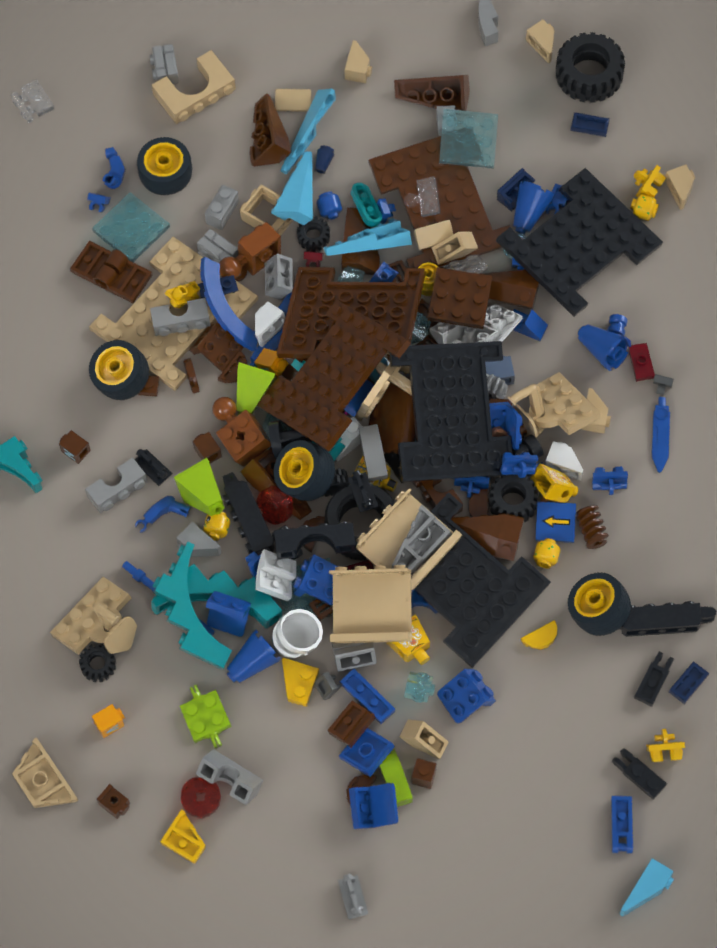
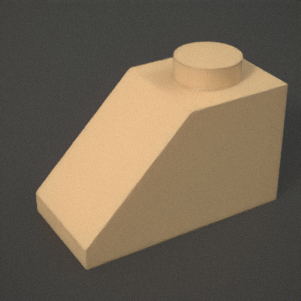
M542 19L526 31V41L549 64L552 59L554 28Z
M353 40L345 67V80L366 83L367 77H371L372 74L370 59L357 41Z
M686 164L667 171L665 179L680 210L684 209L695 180L693 171L689 170Z
M457 232L432 247L438 265L464 257L478 249L472 232Z
M589 388L587 400L600 411L601 418L583 427L582 430L604 434L605 427L610 425L611 416H607L608 407L596 392Z
M408 719L399 736L411 747L437 759H441L448 744V741L424 721Z

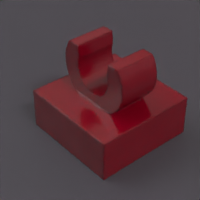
M305 251L304 259H309L306 262V267H310L311 262H315L316 267H320L319 260H324V253Z

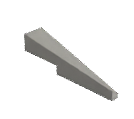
M423 505L419 507V512L411 524V529L404 539L391 569H394V565H405V568L411 570L412 575L452 535L451 531Z

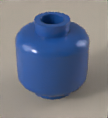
M332 191L319 195L316 204L321 217L328 218L329 220L338 218V214L343 209L339 196L332 193Z

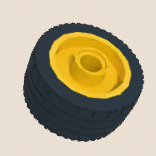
M158 137L149 141L138 153L137 169L139 178L144 187L154 194L172 195L178 193L188 185L192 176V162L188 149L183 143L171 137Z
M113 340L104 343L94 352L90 359V379L100 392L111 399L127 400L134 397L143 390L148 381L149 366L147 360L129 342Z
M304 440L293 441L280 451V454H278L274 464V480L278 488L286 495L303 501H313L322 497L331 486L335 473V465L330 453L321 446Z
M597 572L584 576L573 586L568 596V609L572 618L581 629L594 636H605L615 632L624 625L630 614V597L622 584L610 574Z

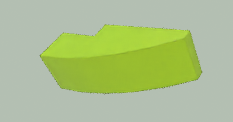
M393 748L379 768L384 783H393L395 785L397 807L413 803V797L395 748Z

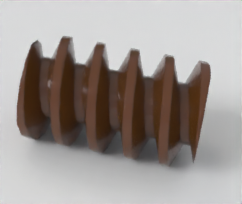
M597 505L586 506L576 512V519L579 521V527L582 528L581 533L584 535L588 549L604 546L607 543L604 539L609 536L608 533H602L606 530V527L600 526L604 521L603 519H598L601 513L595 512L599 509Z

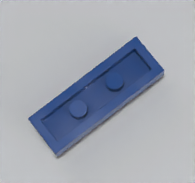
M352 669L340 680L341 686L365 709L373 713L376 717L375 719L380 724L395 712V708L355 669Z

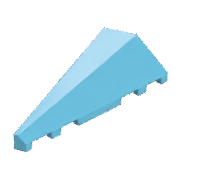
M332 88L317 90L292 144L291 153L281 168V172L287 175L316 137V125L336 100L335 90Z
M305 151L302 154L303 156L297 163L295 171L291 174L282 190L281 197L277 199L276 206L271 210V214L285 221L291 218L303 226L313 220L311 151Z
M391 218L388 220V224L383 225L380 223L375 228L365 229L347 237L346 242L338 241L333 246L324 247V252L327 256L406 246L412 245L410 231L401 227L400 220Z

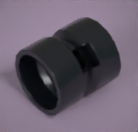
M532 434L522 439V443L519 444V450L512 448L513 455H520L522 452H529L530 455H537L538 458L544 455L539 441Z

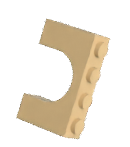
M212 50L197 58L198 69L209 82L202 92L194 95L183 94L175 88L167 76L152 84L153 95L176 124L187 120L191 115L201 112L208 105L216 103L220 98L230 95L236 90L235 79Z

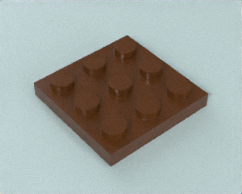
M437 267L428 321L483 329L492 276Z

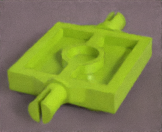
M194 685L195 691L191 686L189 689L193 699L180 705V709L195 743L211 738L214 748H218L217 743L221 747L222 744L218 735L232 726L216 690L201 695L197 685Z

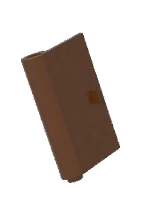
M399 370L400 374L410 380V372L405 373ZM390 382L384 395L370 414L368 425H378L384 454L394 452L399 455L398 443L415 442L416 440L412 396L392 382Z

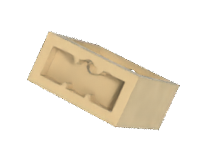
M260 185L258 189L253 190L247 203L244 202L240 207L241 220L254 228L258 225H263L265 222L251 215L263 199L276 206V201L281 196ZM278 218L271 227L281 236L293 220L288 218L284 221Z

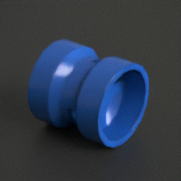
M619 314L611 315L608 322L610 326L607 327V331L625 336L624 328L627 326L628 319Z

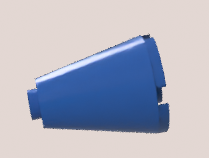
M521 181L513 220L515 231L524 235L526 232L530 233L553 200L554 193L549 190L544 192L539 185Z
M589 324L582 326L578 331L579 341L605 369L612 371L611 368H618L628 355L627 347H631V340L626 336Z
M257 630L252 632L227 667L229 671L227 675L233 682L238 681L241 683L282 659L280 656L277 658L274 656L277 652L263 636L257 637L256 634L259 633Z

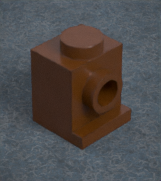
M111 784L97 798L99 806L116 819L120 815H125L130 808L129 799L117 791ZM114 798H117V803H111Z

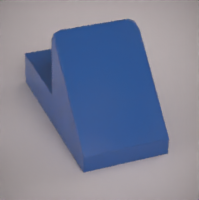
M514 309L513 311L522 315L523 319L513 330L541 341L548 324L533 310L528 315Z

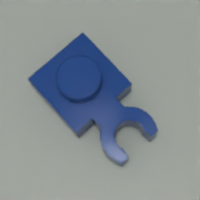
M555 183L552 189V193L555 196L551 204L546 208V214H549L550 210L554 209L556 210L555 215L560 211V206L565 207L569 200L559 192L562 185Z

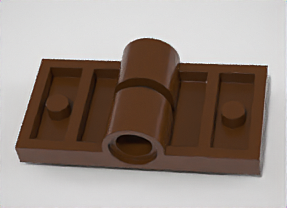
M90 240L70 268L71 273L134 304L153 276L151 271L129 261L127 256L121 251L113 249L111 252Z

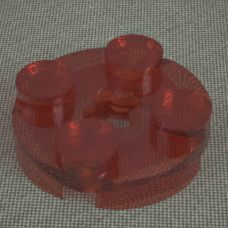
M269 486L257 496L256 503L263 512L262 516L267 522L279 525L292 516L293 498L283 493L279 488Z
M194 777L184 784L181 790V803L188 814L202 819L210 816L218 809L221 802V794L216 782L211 784L201 777ZM205 793V800L197 801L196 794Z

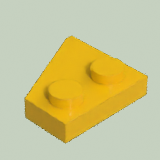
M283 658L282 664L287 699L289 702L307 707L319 668Z
M182 809L160 841L163 846L194 864L206 848L203 840Z

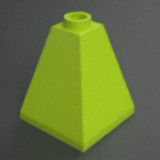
M238 363L237 416L244 410L252 414L258 407L257 404L276 379L275 373Z
M207 458L174 476L184 503L210 516L220 514L225 509Z

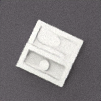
M264 549L261 553L257 569L256 590L289 601L292 598V581L296 579V561L289 558L277 559L276 553Z

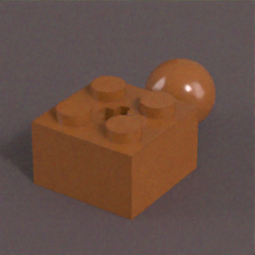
M267 222L263 225H258L253 232L239 240L238 256L236 258L228 256L220 261V275L222 277L234 275L236 279L240 276L242 266L244 265L250 274L254 276L265 268L266 261L276 254L281 255V236Z
M220 397L214 402L212 407L214 416L228 423L217 431L216 434L236 463L244 467L271 446L270 438L252 413L244 410L236 417V404L229 397Z

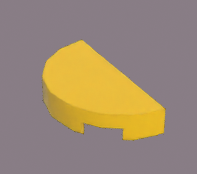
M555 620L522 637L521 642L527 647L538 650L548 648L554 643L557 636Z

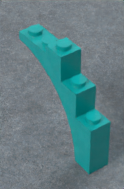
M14 436L0 445V469L17 476L27 483L35 493H38L42 490V479L37 472L33 473L30 469L32 466L26 459L28 458L26 453L27 446L22 440L18 441Z
M187 542L185 546L181 544L176 554L180 557L177 563H172L168 571L171 575L168 576L163 573L161 578L157 576L152 586L155 588L153 593L174 603V605H169L165 613L168 616L166 621L187 631V633H182L178 641L181 644L179 650L222 670L232 650L219 643L207 632L192 607L188 592L187 573L189 560L195 545Z
M195 564L188 567V592L191 602L207 601L212 593L217 591L250 602L249 615L255 618L265 629H268L281 619L283 610L269 594L256 590V578L254 576L249 580H243L238 587L224 570L213 574L207 580ZM156 595L151 601V610L157 615L167 610L169 605H174V603Z

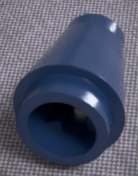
M321 145L320 149L317 150L316 172L325 174L335 156L333 148Z

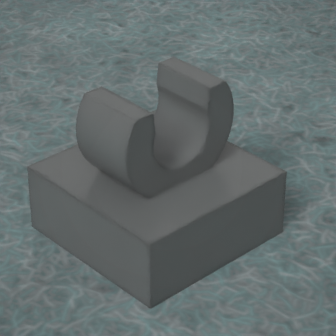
M655 374L653 384L658 385L656 394L664 395L666 387L672 388L674 379Z
M329 672L322 673L314 684L323 700L330 699L341 687V684L336 685L334 682L336 676L330 675Z

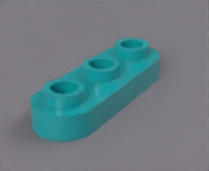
M355 183L351 189V196L364 223L370 227H377L382 220L379 207L369 187L364 183Z

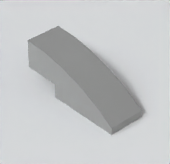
M479 0V30L486 47L498 42L499 32L496 28L498 26V15L490 0Z
M378 425L358 427L369 482L387 479L388 474Z

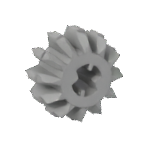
M486 373L489 400L490 398L504 399L508 388L505 380H501L499 376L496 377L494 374L489 375Z

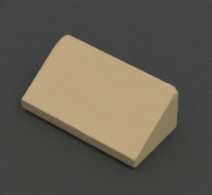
M276 89V111L308 112L312 98L311 90Z
M450 220L414 230L419 250L433 247L453 235Z

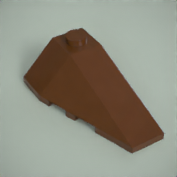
M469 75L394 80L395 98L435 109H437V106H455V112L467 110L470 94Z
M266 93L255 103L253 122L256 125L255 131L251 135L254 143L250 147L251 165L254 167L280 163L291 153L289 138L270 95Z
M347 208L343 242H346L349 236L365 229H371L370 226L364 223L357 208ZM377 249L342 254L341 265L343 274L374 275L379 269L380 256Z
M526 270L482 273L483 275L492 276L489 300L533 310L540 283Z
M272 448L252 459L240 472L252 487L301 520L309 515L312 510L307 501L290 497L278 488L274 480V464L276 459Z
M504 513L492 516L453 517L451 519L492 556L514 561L523 527V517Z

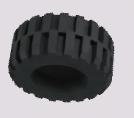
M590 32V34L580 33L578 37L574 35L570 38V41L567 40L563 43V47L558 51L555 74L559 87L562 88L566 95L570 94V98L574 100L576 98L580 99V102L590 101V103H595L596 100L603 101L606 99V96L609 98L614 95V91H618L623 81L625 61L621 47L617 43L614 44L613 39L610 37L607 39L605 38L606 35L603 34L596 35L595 32ZM584 60H593L602 64L606 70L600 74L587 75L578 71L575 65Z

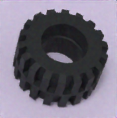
M518 474L501 475V479L497 477L495 484L492 483L489 493L491 513L495 515L506 513L524 518V522H527L529 517L532 518L537 508L538 490L537 487H534L535 483L533 480L529 481L528 476L519 478ZM508 493H517L524 498V501L517 505H511L503 500V496Z

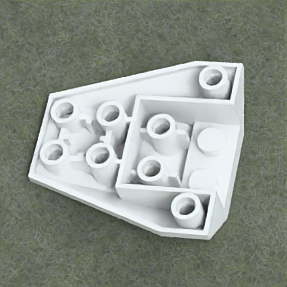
M494 304L487 306L483 329L439 322L430 328V333L438 344L503 342L523 317L514 311Z

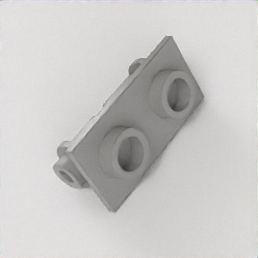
M344 875V879L338 880L348 919L367 915L368 910L358 875Z

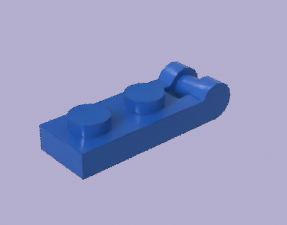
M611 796L612 853L626 851V853L633 854L632 796ZM619 838H626V843H619Z

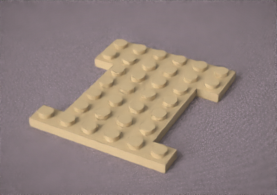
M172 237L149 261L150 266L162 274L116 323L101 313L89 328L106 342L122 340L134 345L145 356L149 366V373L153 376H159L160 381L176 391L187 379V375L175 367V365L188 352L206 328L192 329L184 333H170L167 336H155L150 308L169 305V310L173 315L182 316L187 312L188 305L186 304L182 308H174L170 304L171 299L165 295V292L168 289L188 284L192 281H195L197 284L203 283L200 273L201 259L203 257L175 237ZM236 281L239 291L224 296L232 311L241 319L256 303L258 295ZM206 301L211 324V322L216 321V318Z

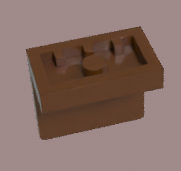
M214 321L205 329L189 351L193 355L203 354L214 366L223 372L239 350L242 351L244 347L237 343L234 337L227 330L225 331L218 321Z

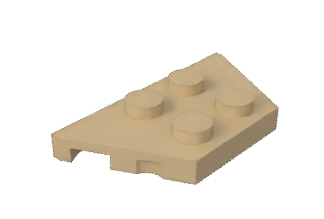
M37 737L34 738L27 753L25 752L21 763L12 773L33 807L39 808L77 802L78 798Z

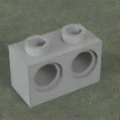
M276 254L265 262V295L281 300L293 291L292 258Z

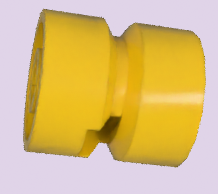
M424 263L418 267L425 268L426 272L422 295L432 296L438 267L436 264Z

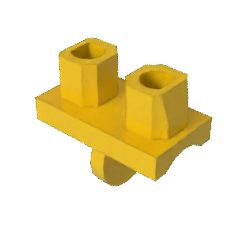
M656 165L648 175L647 169L634 173L635 184L640 186L643 183L635 195L636 197L641 194L653 198L656 196L658 190L652 187L651 184L654 183L660 187L666 179L659 172L660 166Z
M192 281L188 284L168 289L165 295L171 299L170 304L174 308H182L187 304V301L200 298L197 294L200 291V287L195 281Z
M664 728L661 729V735H654V740L662 741V743L646 745V751H649L652 762L663 761L662 750L670 751V760H682V748H685V742L668 743V740L675 739V734H667V730Z

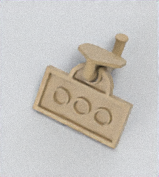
M379 362L375 369L381 376L363 401L355 418L359 421H362L364 417L368 419L390 382L412 396L411 380L399 373V370L409 373V366L391 367L390 364L386 366Z
M560 372L538 384H531L511 397L508 396L515 410L522 416L523 424L527 430L526 437L532 434L537 438L544 428H552L557 425L570 435L601 418L600 411ZM529 396L531 405L528 414L518 404L516 405L518 401Z
M102 577L50 633L55 639L78 655L91 641L104 643L105 648L110 654L128 651L132 646L137 624L130 616L123 618L119 611L132 598L127 592L105 577Z

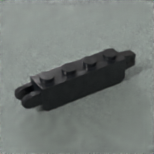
M233 472L222 476L225 485V495L222 496L226 506L230 505L232 509L230 514L233 521H237L240 526L237 528L240 537H245L246 539L245 547L248 554L255 552L260 555L264 549L273 552L275 548L274 540L247 482L239 481Z
M686 601L683 604L669 602L659 606H655V604H646L643 607L631 605L628 619L618 630H621L622 634L626 637L697 632L701 624L712 623L715 620L717 611L713 607H700V603H694L693 601Z

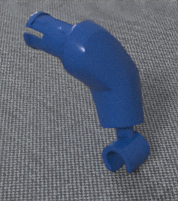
M110 147L105 149L107 159H109L111 170L108 174L104 175L103 182H105L104 184L108 188L116 189L121 185L126 170L115 148Z
M166 496L153 504L143 515L144 519L138 520L135 523V528L139 524H143L144 528L140 530V533L146 531L148 523L153 524L162 515L171 511L187 518L191 506L175 501L174 496Z

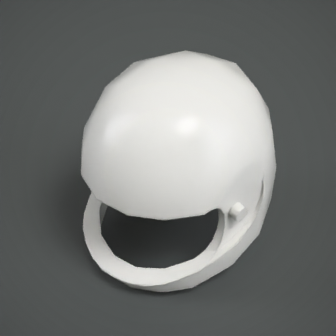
M296 609L287 612L273 629L272 642L274 648L279 654L289 658L308 655L309 652L315 650L322 640L323 629L321 622L314 614L307 610Z

